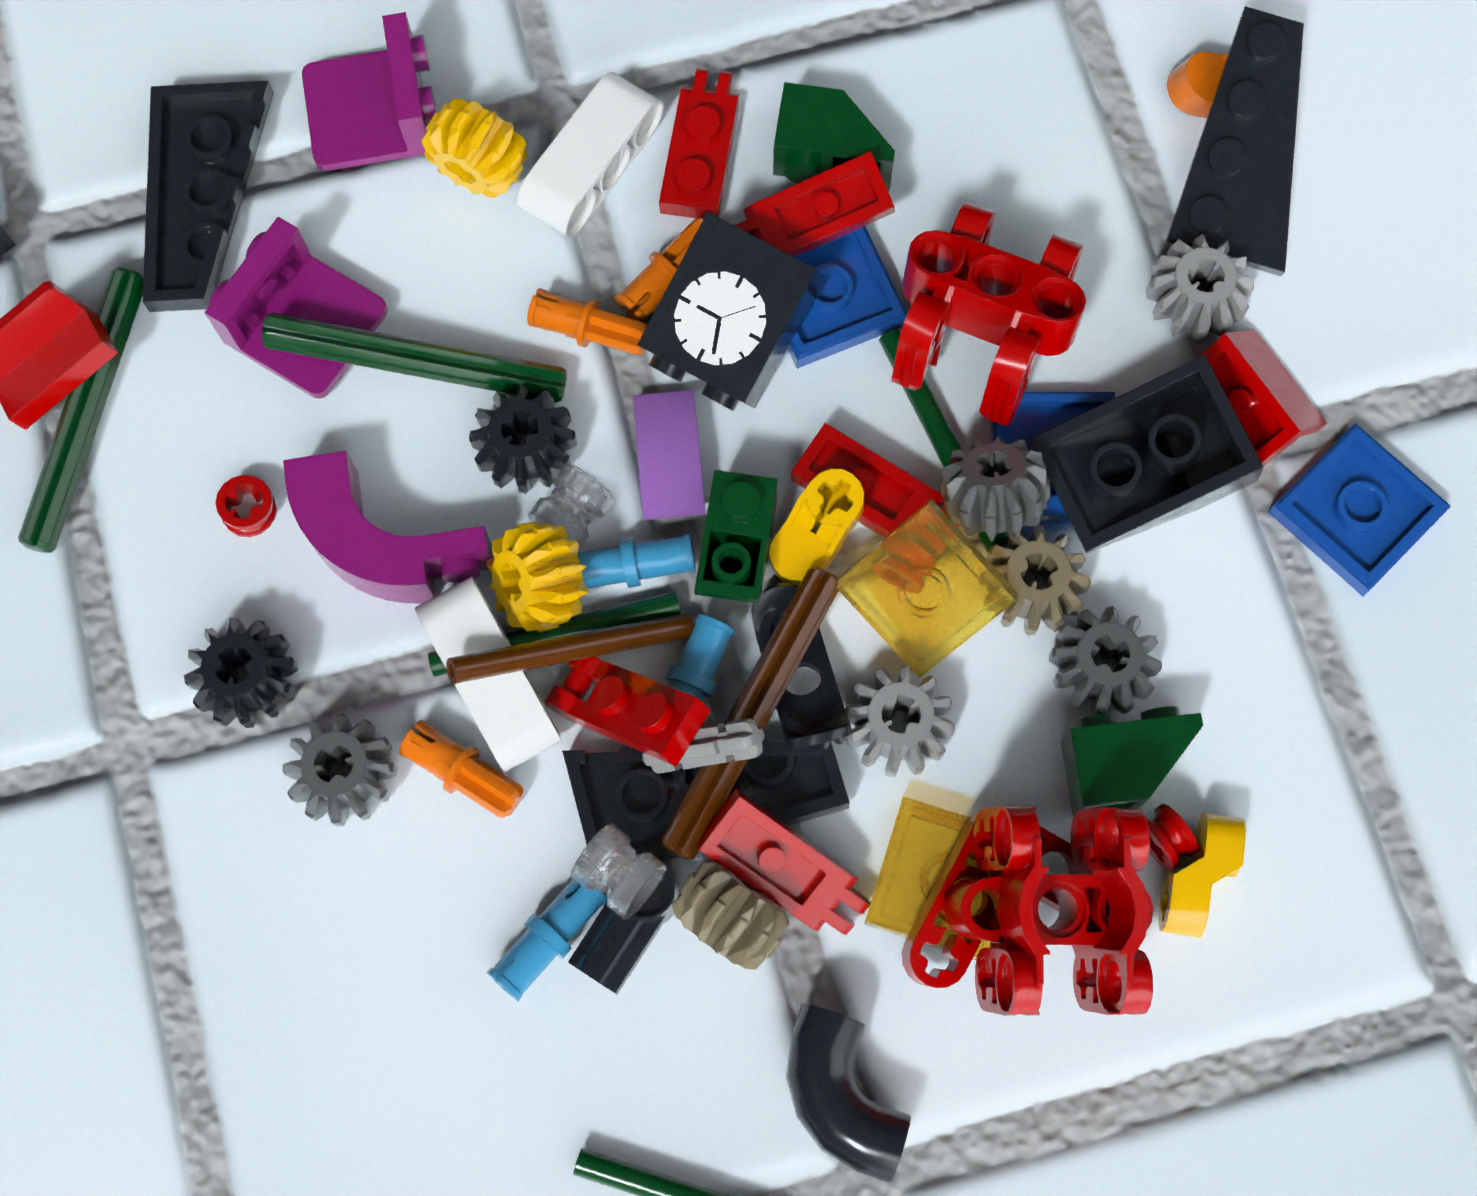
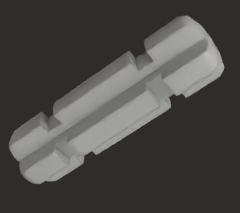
M751 718L727 722L725 727L723 723L701 726L676 767L645 753L642 754L644 764L651 766L657 774L677 771L681 767L683 769L727 763L733 760V756L735 761L757 758L763 752L762 741L765 739L763 728L757 726Z

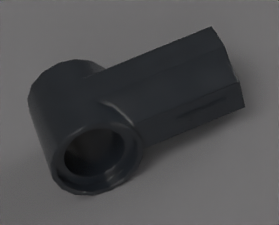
M651 859L637 860L628 864L619 873L614 892L568 963L618 995L662 925L674 915L672 905L680 891L670 871L661 863ZM645 877H656L665 884L663 901L651 910L637 909L631 901V892L634 885Z

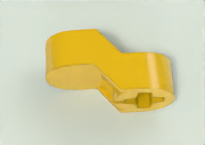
M843 469L823 471L809 483L799 496L788 519L774 536L770 545L769 557L775 575L782 582H789L799 586L809 568L819 567L826 571L849 533L859 522L864 512V491L860 481L852 473ZM817 524H821L816 534H814L813 531Z
M1202 813L1195 834L1199 851L1193 855L1192 864L1177 873H1167L1164 882L1161 884L1158 924L1161 932L1196 938L1202 937L1209 915L1212 884L1226 876H1237L1240 867L1243 866L1246 827L1243 818Z

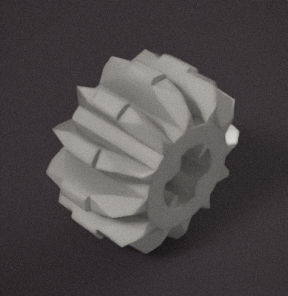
M1204 234L1195 238L1191 247L1178 239L1170 246L1167 256L1161 255L1155 260L1151 269L1153 279L1149 281L1146 288V298L1157 302L1152 311L1154 320L1170 318L1173 321L1170 328L1172 337L1180 334L1183 328L1191 329L1196 343L1204 340L1209 330L1221 337L1230 331L1233 321L1238 322V320L1244 318L1250 307L1247 298H1249L1254 289V278L1243 275L1247 267V256L1231 259L1227 256L1229 251L1228 240L1220 243L1214 249L1209 248Z
M909 665L902 667L898 682L893 683L889 673L884 668L876 670L874 675L876 689L868 684L859 682L854 687L853 694L860 704L845 707L850 723L858 725V727L852 729L853 734L846 737L848 745L850 747H858L870 744L861 760V763L866 767L875 764L880 755L888 758L885 767V773L888 777H895L897 775L900 760L905 759L909 770L914 775L921 774L925 768L922 753L931 759L939 761L944 756L946 749L937 738L951 737L955 730L953 722L939 717L950 710L952 706L950 697L939 696L932 699L929 698L937 683L933 676L924 678L918 687L910 684L913 669ZM894 710L908 713L906 717L908 725L904 733H896L890 730L892 725L890 719Z

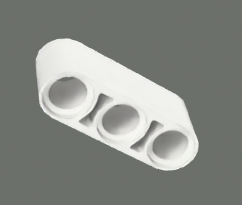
M614 72L604 75L529 171L519 189L517 197L518 207L568 238L578 234L657 129L663 114V101Z
M472 576L415 607L416 614L445 668L446 661L450 657L511 646ZM525 670L455 684L490 750L504 772L562 742V738Z

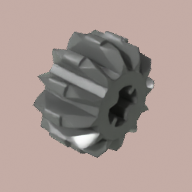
M998 435L993 443L983 444L973 439L970 450L959 449L952 451L951 462L948 466L942 468L943 476L940 479L941 496L944 498L945 512L949 517L950 523L960 524L963 527L966 537L983 531L987 533L991 542L998 533L1004 532L1018 538L1023 526H1038L1043 510L1048 508L1051 487L1050 479L1047 478L1046 464L1043 462L1042 453L1028 451L1024 440L1005 444L1000 435Z
M1114 606L1106 607L1100 622L1088 609L1083 610L1076 618L1077 627L1064 624L1060 628L1057 637L1063 646L1053 648L1049 654V662L1064 668L1054 677V687L1066 688L1072 685L1075 687L1076 690L1069 700L1071 707L1078 708L1087 697L1093 699L1092 710L1094 715L1106 714L1111 702L1121 714H1127L1134 708V697L1147 699L1154 690V686L1148 677L1156 676L1161 671L1162 662L1146 654L1152 651L1158 644L1157 636L1145 635L1138 638L1135 632L1141 623L1139 615L1130 617L1125 625L1119 624L1118 613ZM1097 653H1099L1103 660L1115 659L1117 665L1113 671L1107 664L1096 666L1093 659Z
M337 713L330 732L319 720H311L309 726L314 739L309 744L301 738L291 739L290 747L302 756L301 760L289 761L282 765L283 773L287 777L297 780L287 791L289 798L295 803L307 801L305 815L314 821H318L328 812L330 822L336 827H343L348 819L349 808H352L363 821L370 819L371 809L365 801L372 795L378 801L387 802L391 796L378 783V780L391 779L397 776L398 769L395 764L382 760L392 750L391 743L386 737L373 739L375 726L366 719H363L352 728L350 719L345 714ZM335 762L344 766L348 763L352 767L350 774L346 778L341 775L333 777L329 773L331 766Z

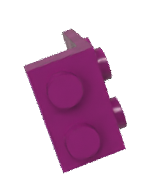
M406 12L382 16L387 50L311 62L303 67L302 81L312 154L315 164L320 170L330 171L424 155L425 149L421 141L427 132V125L433 115L437 113L432 87H423L421 72L430 71L424 35L413 36Z
M277 217L266 232L259 233L252 240L246 252V259L233 276L222 281L215 288L209 301V307L204 313L224 344L308 395L320 399L326 397L351 364L266 348L261 340V332L266 315L274 312L376 331L387 316L388 309L382 297L311 256L299 229L284 219Z

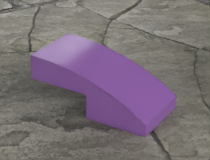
M694 390L633 395L643 520L706 515Z

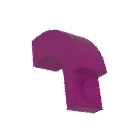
M347 451L283 460L288 501L300 529L325 564L342 580L356 589L388 601L422 604L436 596L434 578L442 577L446 582L457 583L471 576L476 579L480 576V571L489 570L486 566V561L494 556L492 544L484 526L421 536H399L387 533L371 524L364 517L359 474Z

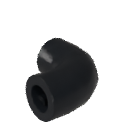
M802 1003L791 1035L786 1073L796 1117L822 1151L857 1172L890 1183L901 1159L910 1127L911 1116L877 1104L867 1098L857 1085L854 1074L855 1060L866 1025L843 1014Z

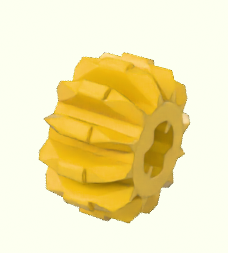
M453 98L450 103H445L439 113L433 115L426 127L427 132L421 141L425 149L424 155L429 162L438 166L439 174L448 176L453 180L455 186L461 185L472 194L482 193L490 198H496L499 194H505L511 183H516L524 169L522 165L528 157L525 150L527 143L520 134L513 131L514 126L512 123L498 117L496 110L490 112L484 109L477 101L468 103L464 99Z
M536 521L518 524L514 529L505 530L503 537L492 540L494 557L486 561V566L492 573V583L488 587L493 589L497 596L496 610L506 612L507 621L511 627H523L527 632L533 630L543 632L558 628L559 624L566 623L571 617L582 613L580 597L589 592L587 585L582 580V571L587 566L581 564L578 559V541L568 540L567 532L563 525L551 526L547 522L537 524Z

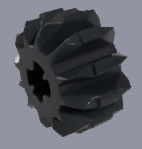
M522 384L519 386L516 392V399L508 401L504 394L496 391L493 399L497 409L494 411L477 408L475 417L482 428L470 431L469 434L472 448L479 451L474 458L478 469L481 472L493 471V482L501 489L515 478L519 492L526 495L531 487V479L539 477L541 484L551 488L554 480L550 468L569 471L571 460L566 451L575 448L577 445L575 431L567 428L571 423L570 412L564 406L554 408L553 396L547 390L543 391L532 401L528 388ZM521 434H530L527 435L526 445H516L520 443Z
M229 618L226 635L222 637L213 628H205L204 636L210 643V646L206 651L199 648L188 650V658L200 667L183 675L185 684L188 687L199 690L193 698L195 707L201 712L213 710V720L222 726H228L237 716L239 723L245 728H254L257 720V710L259 709L264 711L270 718L278 717L279 709L272 701L276 695L284 698L295 696V688L285 681L284 678L299 671L298 663L294 658L284 656L289 649V642L282 634L270 636V628L265 622L255 620L246 630L244 624L239 619ZM245 664L249 676L245 680L238 682V676L234 671L239 666Z

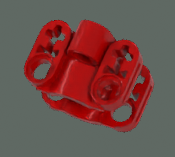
M965 201L958 212L950 233L939 230L925 231L917 235L910 243L902 290L904 296L912 305L899 337L891 382L914 391L920 389L929 366H937L946 326L999 346L989 373L979 412L985 419L1009 427L1024 394L1036 355H1060L1068 351L1074 343L1086 304L1084 291L1073 281L1083 245L1053 234L1040 263L1037 264L988 245L996 213Z
M1036 806L981 808L975 818L973 847L978 868L982 871H989V876L960 880L947 893L943 907L946 922L952 931L964 938L990 942V948L979 950L975 964V990L980 1008L983 1011L1004 1016H1016L1018 1014L1040 1016L1038 1010L1041 1005L1044 984L1043 955H1050L1046 945H1072L1075 954L1073 988L1076 1001L1082 1010L1105 1015L1146 1014L1153 998V974L1146 953L1138 949L1145 939L1147 929L1152 923L1154 909L1152 899L1136 871L1144 868L1150 846L1149 826L1142 809L1134 807H1100L1077 811L1072 820L1070 832L1073 866L1070 875L1046 874L1049 871V867H1042V838L1040 837V827L1035 812ZM982 890L989 894L994 904L993 918L983 928L976 924L971 913L972 901L976 894ZM1048 891L1054 894L1059 904L1058 918L1050 927L1043 924L1038 912L1039 901ZM1107 899L1110 906L1109 920H1107L1105 915Z

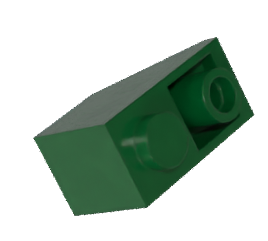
M784 82L773 148V175L783 176L792 182L800 183L871 151L886 188L890 191L895 150L847 93L841 89Z
M714 470L694 589L695 595L759 604L768 564L777 507V478Z
M1167 706L1146 710L1140 713L1141 720L1116 723L1115 715L1098 714L1078 719L1076 721L1077 727L1070 728L1061 741L1073 818L1075 813L1081 809L1100 807L1140 808L1150 799L1203 727L1201 713L1180 715L1179 707Z

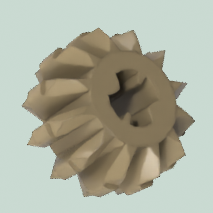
M1042 525L1034 527L1029 542L1022 533L1019 534L1018 538L1008 533L1006 538L1007 547L993 545L987 555V559L992 566L983 568L980 574V583L992 588L984 599L986 608L1006 607L1001 619L1003 627H1010L1016 617L1025 619L1024 630L1028 636L1036 634L1041 619L1049 629L1056 632L1065 623L1064 614L1077 616L1084 606L1078 595L1086 593L1091 584L1089 577L1077 572L1086 561L1084 553L1075 552L1067 555L1064 553L1069 541L1067 533L1057 536L1053 544L1046 542V532ZM1026 572H1034V580H1036L1038 575L1043 576L1047 581L1042 590L1036 589V581L1033 582L1031 587L1026 585L1023 581Z
M706 860L696 872H692L679 889L680 894L672 905L674 914L682 922L683 927L696 935L699 941L711 947L716 954H721L731 963L738 964L744 969L756 970L767 957L770 958L782 942V935L790 923L785 910L713 860Z

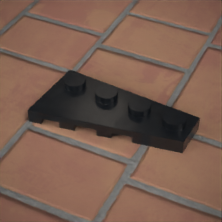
M1244 7L1166 242L1174 244L1180 239L1191 247L1194 239L1204 234L1209 248L1216 249L1220 243L1228 240L1229 251L1227 256L1230 259L1247 256L1246 263L1248 267L1282 276L1285 273L1304 23L1250 7Z
M268 80L151 86L143 303L149 312L203 310L209 307L211 295L219 281L274 95Z
M831 742L825 750L813 745L807 753H802L797 748L791 749L787 746V743L762 744L763 752L757 758L748 759L727 798L728 800L737 789L788 826L849 809L850 805ZM619 748L618 752L586 753V750H562L594 875L597 880L619 874L628 864L637 860L651 859L656 862H662L679 857L664 847L662 836L700 767L683 769L681 767L677 771L657 774L651 766L644 764L643 752L634 748Z

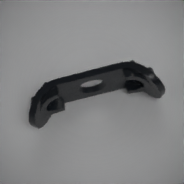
M785 582L768 586L761 591L759 604L753 603L751 608L752 623L760 655L794 596L798 585ZM819 627L798 666L811 668L816 671L821 678L819 686L816 690L806 695H796L786 689L776 707L787 746L791 749L797 748L802 753H807L813 745L825 750L831 741L840 745L848 735L853 734Z

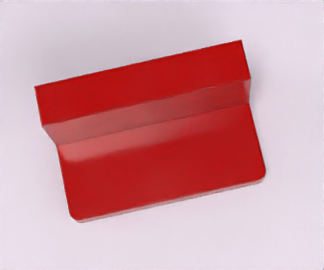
M52 281L43 282L0 318V403L8 420L24 430H27L118 354L98 314Z
M1249 329L1225 333L1198 356L1200 357L1205 354L1263 467L1299 437L1316 433L1327 425L1324 417L1256 330Z

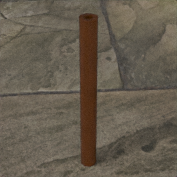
M683 613L450 657L446 661L447 675L452 684H458L690 638L694 629V622L690 614Z

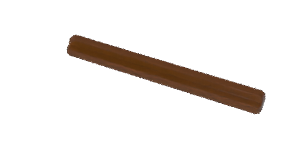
M811 567L807 570L725 720L724 727L727 722L751 718L764 731L839 591L838 578L835 575L819 567ZM733 756L731 762L699 768L662 836V843L667 850L689 860L696 857L699 852L698 843L708 825L723 807L748 759L735 761Z

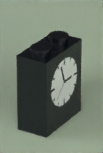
M707 212L637 345L654 354L648 365L665 375L681 382L685 373L688 372L706 382L701 394L734 411L738 402L741 401L756 408L825 278L816 268Z

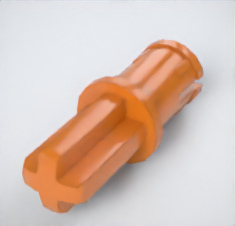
M702 218L694 219L661 253L653 251L649 255L651 263L621 293L619 292L614 297L621 309L625 306L629 308L626 314L631 319L644 323L646 318L657 308L703 221Z
M542 288L537 289L536 295H533L527 315V322L531 327L566 335V337L576 339L578 346L584 348L590 342H595L634 355H642L645 349L637 344L648 324L600 310L598 300L590 299L586 303L560 296Z
M424 720L414 724V729L419 732L418 734L411 729L407 732L400 745L399 755L411 760L443 781V789L445 791L454 793L458 790L499 818L510 816L518 807L524 794L522 786L479 759V750L470 746L465 749L431 727Z

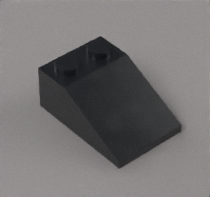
M1205 354L1030 439L1034 451L1042 453L1043 462L1046 464L1047 477L1050 479V483L1086 554L1199 510L1257 482L1264 468Z

